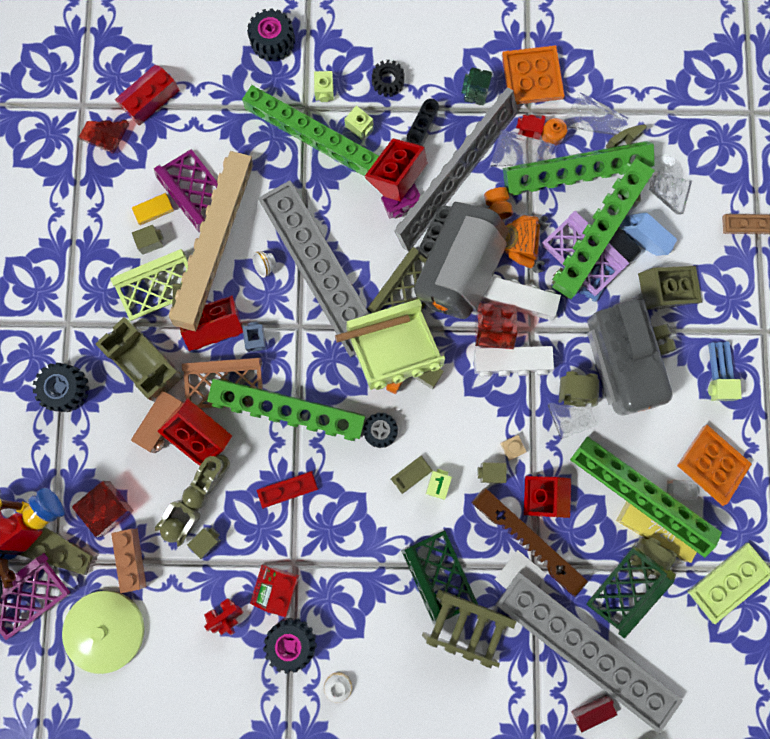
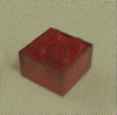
M480 303L475 318V346L514 349L517 338L516 306Z
M110 481L100 482L72 506L73 510L95 537H104L134 511Z

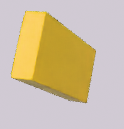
M166 193L131 207L140 226L174 211Z

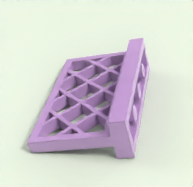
M574 211L541 245L562 264L565 260L563 252H575L572 248H563V239H573L574 246L576 240L584 238L585 235L582 232L588 225V222ZM566 225L573 230V236H563V228ZM551 239H560V248H553L548 242ZM588 240L589 245L596 246L594 241ZM608 243L600 255V262L595 263V265H600V275H590L589 273L586 277L587 281L584 280L582 285L596 296L629 262ZM603 265L611 266L615 272L612 275H604ZM590 278H600V287L597 290L590 284Z

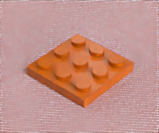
M556 45L502 51L506 88L508 87L514 91L516 105L562 100L564 98Z
M708 425L702 427L677 464L682 471L722 506L728 504L752 465Z

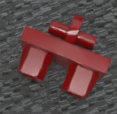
M227 598L220 604L224 611L223 613L218 615L216 610L213 609L204 614L207 622L204 627L213 634L219 631L221 635L225 632L233 635L235 633L233 627L238 624L236 618L244 613L241 607L235 605L231 599Z

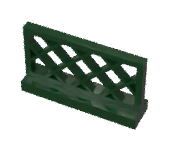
M445 530L401 550L434 625L442 607L441 600L439 603L436 597L437 594L433 590L435 582L444 584L445 592H447L448 587L457 589L458 597H460L461 592L467 593L471 602L478 604ZM441 536L445 542L443 551L433 547L435 540ZM420 546L429 548L426 559L418 556L416 548ZM432 550L442 553L438 564L429 561ZM445 555L453 559L451 569L441 566ZM427 563L437 566L434 578L428 576L425 572ZM440 568L450 572L447 582L437 579ZM453 573L461 577L462 581L459 588L450 584ZM453 606L446 620L459 614L460 608L456 609V606Z
M633 546L587 601L586 605L619 630L618 634L625 639L674 583L676 574L670 569L668 571ZM633 554L641 558L642 565H631L630 557ZM643 569L645 579H634L632 570ZM647 569H655L660 573L659 577L648 579ZM619 570H628L630 579L619 580ZM635 583H646L647 591L636 593ZM608 584H616L618 593L608 594L606 586ZM620 584H631L633 593H622ZM633 597L635 605L624 607L623 598ZM605 598L606 607L597 606L594 603L595 599ZM609 598H619L621 607H610ZM611 611H622L623 619L618 622L612 617Z

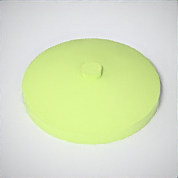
M104 590L88 594L72 606L65 618L62 630L65 651L75 665L87 672L105 674L116 671L128 664L138 653L144 638V621L137 605L122 593Z

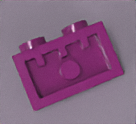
M413 184L401 202L382 196L381 201L389 219L402 217L411 207H414L419 200L420 194L416 185Z

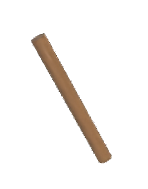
M407 314L335 335V340L338 343L410 322V318Z

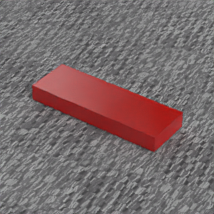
M313 471L258 489L257 494L263 509L317 491L318 487Z

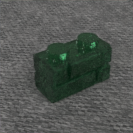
M472 67L470 73L465 74L461 92L465 94V102H475V104L482 106L485 104L492 78L491 71H481V69Z

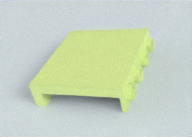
M420 299L347 321L348 332L407 314L410 318V322L350 339L370 390H380L388 384L401 383L406 378L412 376L414 378L419 377L424 372L430 370L437 371L444 365L445 357L440 355L421 312L422 304Z

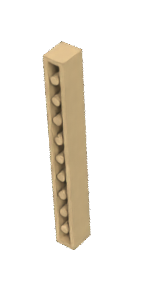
M230 151L228 157H225L223 161L224 169L218 175V186L212 192L211 205L207 206L205 222L202 221L200 225V236L194 242V253L188 259L189 267L187 272H184L182 275L181 289L177 290L175 306L171 307L169 312V318L173 326L192 331L197 330L253 168L252 156Z

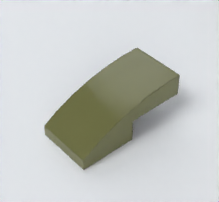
M644 124L625 129L613 136L605 147H617L623 141L626 144H632L644 133L647 126Z

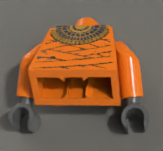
M523 215L506 225L509 232L505 239L507 245L504 251L508 254L509 258L518 264L532 268L535 273H541L543 271L539 270L537 265L544 266L545 263L543 261L535 262L534 260H537L540 230L548 227V224H543L542 221L546 222L548 217L542 216L538 219L535 216Z

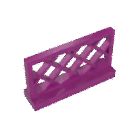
M190 149L164 166L158 165L153 169L157 180L196 230L200 232V225L202 221L205 222V218L201 214L202 208L207 209L208 206L203 204L204 196L212 197V193L205 192L206 185H212L217 188L218 183L193 150ZM190 156L195 161L194 166L184 165V160ZM172 167L180 168L178 176L171 175L167 170ZM182 170H193L192 178L181 176ZM195 172H204L205 180L195 179ZM180 180L191 182L189 190L182 189L179 186ZM193 183L204 184L203 191L192 190ZM191 194L202 196L200 204L193 203L190 200Z
M45 553L15 573L16 579L12 582L14 587L5 589L3 586L2 602H0V606H2L0 634L5 640L9 639L70 593L46 562L48 557ZM41 569H44L48 574L47 581L38 580V573ZM24 582L33 583L32 592L22 591ZM37 584L47 585L46 595L36 593ZM51 586L58 587L62 594L60 596H51ZM8 594L17 595L16 604L7 603ZM22 596L31 597L30 606L21 605ZM35 598L45 599L44 608L35 607ZM6 607L16 608L15 618L5 616ZM20 609L30 611L29 619L19 618ZM5 621L14 622L13 630L10 633L4 627Z

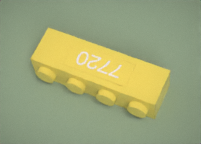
M626 501L616 519L618 523L647 540L650 537L657 539L661 543L660 546L674 551L678 555L677 558L684 562H692L697 553L695 550Z

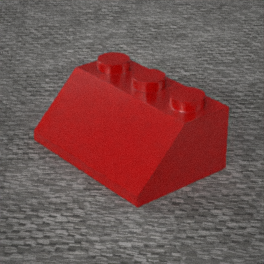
M154 65L114 100L140 126L180 90L175 80L162 67Z
M392 138L366 173L365 179L384 197L401 202L428 164L425 147Z
M233 296L205 304L196 331L180 327V333L189 351L198 350L203 346L219 343L221 340L236 337L243 333L242 322Z
M188 398L157 431L199 466L207 457L218 456L224 451L232 438L228 431Z

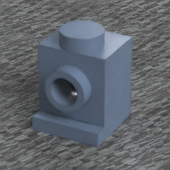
M251 322L247 326H243L246 351L267 350L263 325L258 322ZM253 335L259 336L257 340H252Z

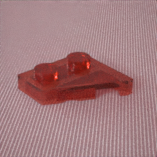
M103 120L101 122L87 121L79 138L84 142L114 154L129 126V122L127 120H121V122H111L110 120Z

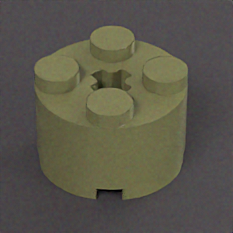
M569 371L566 372V376L560 378L559 403L564 401L566 406L585 408L586 404H591V407L598 405V375L586 374L585 376L578 375V372Z
M650 537L649 540L640 538L635 547L665 570H671L678 555L674 551L660 546V541L653 537ZM633 554L630 557L631 565H642L641 558ZM647 569L648 577L650 574L655 575V578L659 577L660 573L658 571Z

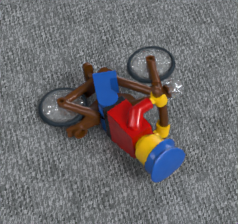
M40 489L36 496L29 498V503L0 499V600L3 586L5 589H11L14 587L12 582L16 579L15 573L9 570L8 560L15 559L17 555L25 552L42 534V528L49 522L65 515L61 501L50 489ZM15 509L18 513L6 519L3 518L1 510Z

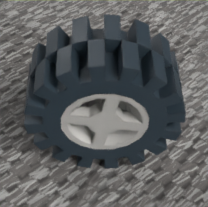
M379 412L367 418L363 426V434L371 446L386 448L396 440L398 426L392 416Z

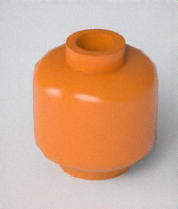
M558 118L548 120L543 127V141L550 146L561 144L567 134V125Z

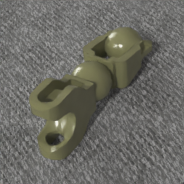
M226 456L207 457L198 468L190 484L191 486L184 490L182 500L170 503L161 517L162 519L155 526V531L160 530V535L164 541L169 543L177 542L178 547L183 545L187 535L201 518V514L198 511L205 505L207 494L211 493L230 467V461ZM181 507L183 512L188 513L190 516L186 526H184L181 520L171 518L177 508Z

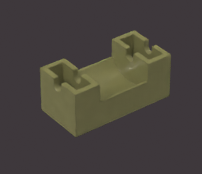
M125 317L112 327L114 330L111 333H106L95 343L135 383L139 391L153 402L156 401L162 390L169 392L184 377L155 345Z

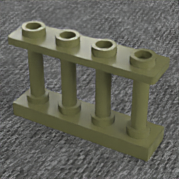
M439 589L436 597L441 600L442 607L432 633L423 632L422 637L427 640L426 644L435 648L438 645L443 646L445 651L454 655L456 652L463 654V658L469 661H474V659L480 660V664L488 668H492V665L499 668L500 663L493 657L502 632L507 627L514 629L517 621L509 616ZM456 606L460 608V614L450 641L441 639L439 635L449 609ZM474 613L477 615L478 621L468 648L457 645L467 616ZM492 620L495 622L496 628L486 654L483 655L475 652L485 623Z

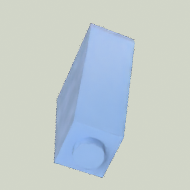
M647 212L626 215L619 226L638 246L656 256L669 255L677 241L670 232Z

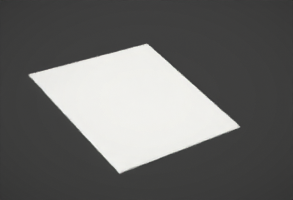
M517 550L495 580L507 589L519 572L538 586L547 574Z

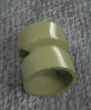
M668 324L653 328L656 340L664 341V344L659 345L658 343L661 355L677 350L674 339H670L671 331Z

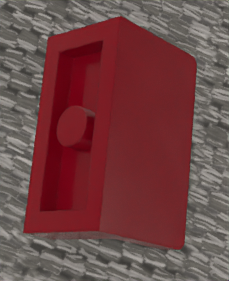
M606 694L571 711L581 733L618 715L613 706L614 701L610 696Z

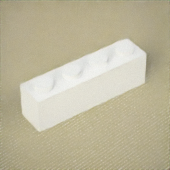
M493 274L481 300L482 302L552 321L556 316L561 295L549 289L545 291L540 290L535 285H522L517 280L509 279L507 281L501 279V276Z
M553 346L475 348L474 373L479 374L480 377H490L491 374L499 373V376H510V373H518V376H528L532 372H537V375H548V372L554 369Z

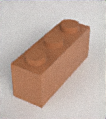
M162 390L131 441L151 453L159 452L164 446L165 442L163 440L165 438L157 431L183 402Z
M138 528L111 533L120 593L146 588Z

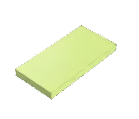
M745 543L687 592L713 624H717L770 580V568L750 543Z

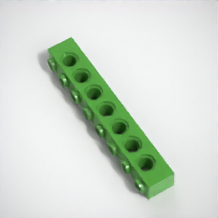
M253 85L250 86L242 98L245 110L363 176L366 175L379 157L377 154Z
M643 141L503 168L504 185L508 189V193L519 195L525 190L535 192L539 191L541 187L556 188L558 184L572 185L578 180L592 181L594 177L600 176L601 178L612 177V174L616 173L624 175L621 172L626 164L630 163V158L633 155L647 166H655L654 144ZM617 158V164L612 166V161ZM599 161V167L594 170V164ZM582 165L581 171L576 173V167ZM564 168L563 174L557 176L558 170ZM545 171V178L539 180V175ZM524 175H528L527 181L521 183V178Z
M636 158L632 164H626L621 172L624 176L622 179L617 178L612 186L615 190L612 194L608 193L602 201L605 204L602 210L598 208L592 218L595 221L592 225L588 223L582 232L585 235L582 241L578 239L572 249L575 252L572 256L568 254L562 263L565 266L562 272L558 270L552 280L555 283L552 288L570 299L576 295L654 173V169ZM628 179L632 180L635 185L630 184ZM618 194L623 195L625 200H621ZM608 209L613 210L615 215L609 214ZM598 225H603L605 231L600 230ZM588 240L594 241L596 246L589 245ZM578 255L584 256L586 262H581L578 259ZM568 271H573L576 274V278L570 277Z
M218 378L212 379L207 400L216 408L223 409L226 406L236 413L247 411L253 417L261 418V415L269 417L268 420L280 423V420L287 421L289 426L299 427V425L307 426V430L314 432L320 429L324 430L326 435L336 437L337 434L344 435V439L350 441L360 439L365 419L364 414ZM228 391L234 393L235 398L232 402L226 399ZM246 396L253 398L254 403L252 406L245 404L244 399ZM265 400L272 403L273 408L271 411L264 409L263 403ZM284 405L291 407L292 412L290 415L283 414L282 407ZM302 410L310 412L311 417L309 420L301 418ZM320 415H327L330 422L326 425L321 424L319 421ZM341 419L347 420L349 423L348 428H339L338 421Z
M588 436L570 460L704 558L717 547L722 534L721 531Z

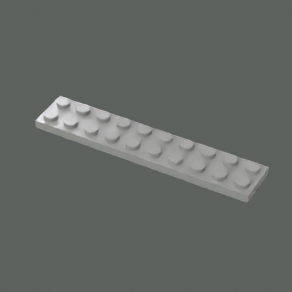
M507 87L498 96L495 104L487 110L484 118L476 124L473 132L465 138L462 146L454 152L451 160L443 166L439 175L431 181L428 189L420 195L414 207L409 209L403 221L399 222L394 232L402 247L408 252L427 230L437 209L449 202L518 113L512 89Z
M291 180L258 198L259 202L337 335L347 332V321L369 315ZM350 339L341 342L350 358L356 355Z
M518 572L495 605L659 734L683 700L521 573Z

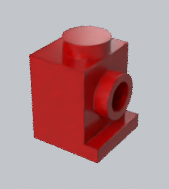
M535 115L518 117L516 129H519L518 136L539 141L546 116L542 115L541 118H537Z

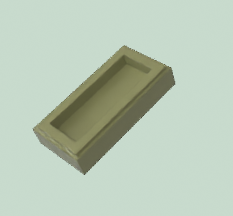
M421 455L393 476L391 480L401 494H403L433 470Z

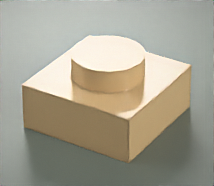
M519 435L500 443L508 461L526 453Z

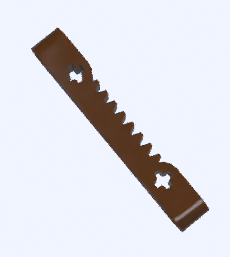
M483 488L472 500L471 503L491 522L502 525L503 529L509 528L507 533L510 535L515 534L513 539L520 540L519 544L522 546L526 545L525 550L532 551V556H538L537 561L544 562L543 566L548 569L550 576L572 596L576 597L586 586L588 581L490 491ZM503 511V519H496L497 514L495 512ZM557 565H558V566H562V567H561L562 573H558V572H557V569H556V566H557Z

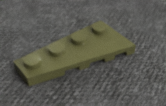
M47 526L42 528V534L20 555L34 560L45 553L48 557L46 562L49 565L82 575H87L93 558L91 553L73 542H69L60 534L48 529Z

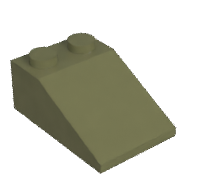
M696 266L658 267L638 273L642 298L645 301L647 310L702 303Z

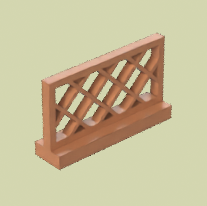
M251 358L182 363L186 399L188 398L191 401V396L194 392H197L203 400L196 406L199 408L213 407L210 402H208L209 404H203L205 400H208L209 393L205 396L198 390L204 381L211 387V383L206 379L211 373H216L222 380L228 381L225 377L231 371H234L240 376L235 383H239L243 378L251 385L250 387L257 388L255 384L258 382V389L263 390L262 359ZM249 370H257V379L253 383L244 377ZM190 374H196L202 379L196 387L189 382ZM228 391V392L226 393V399H227L228 401L232 402V401L227 397L228 394L231 392V391ZM246 396L245 399L247 401H244L245 404L253 405L254 400Z

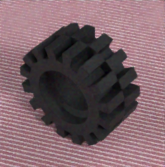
M382 60L380 65L377 63L372 70V86H374V90H378L379 95L383 93L384 97H387V94L392 97L393 93L397 95L398 90L401 91L402 86H404V70L401 68V65L399 63L396 65L394 60L392 63H390V60H386V63ZM389 73L394 75L395 80L392 83H384L381 77Z

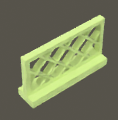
M182 249L110 278L130 321L172 304V299L164 298L168 287L173 289V286L169 285L173 275L182 278L181 275L174 273L177 265L184 263L186 267L185 272H187L189 267L187 257ZM162 271L170 273L166 284L156 280L158 274ZM145 278L152 280L148 291L139 288L141 280ZM155 282L165 285L161 296L152 293ZM128 285L134 287L131 298L124 296L121 288ZM138 289L147 293L144 303L134 300ZM150 294L160 298L157 306L151 307L146 305ZM133 302L142 305L140 312L132 315L130 310Z

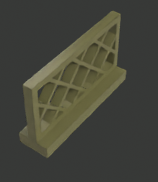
M415 247L409 250L367 307V310L371 313L380 311L384 305L394 307V304L407 303L419 299L416 296L415 299L407 300L405 289L414 288L417 281L416 274L421 273V271L415 272L414 263L419 259L425 264L427 260L418 253L419 251ZM407 275H413L414 285L404 286L403 278ZM395 290H402L403 300L393 301L392 293ZM422 303L421 311L426 306L424 303Z

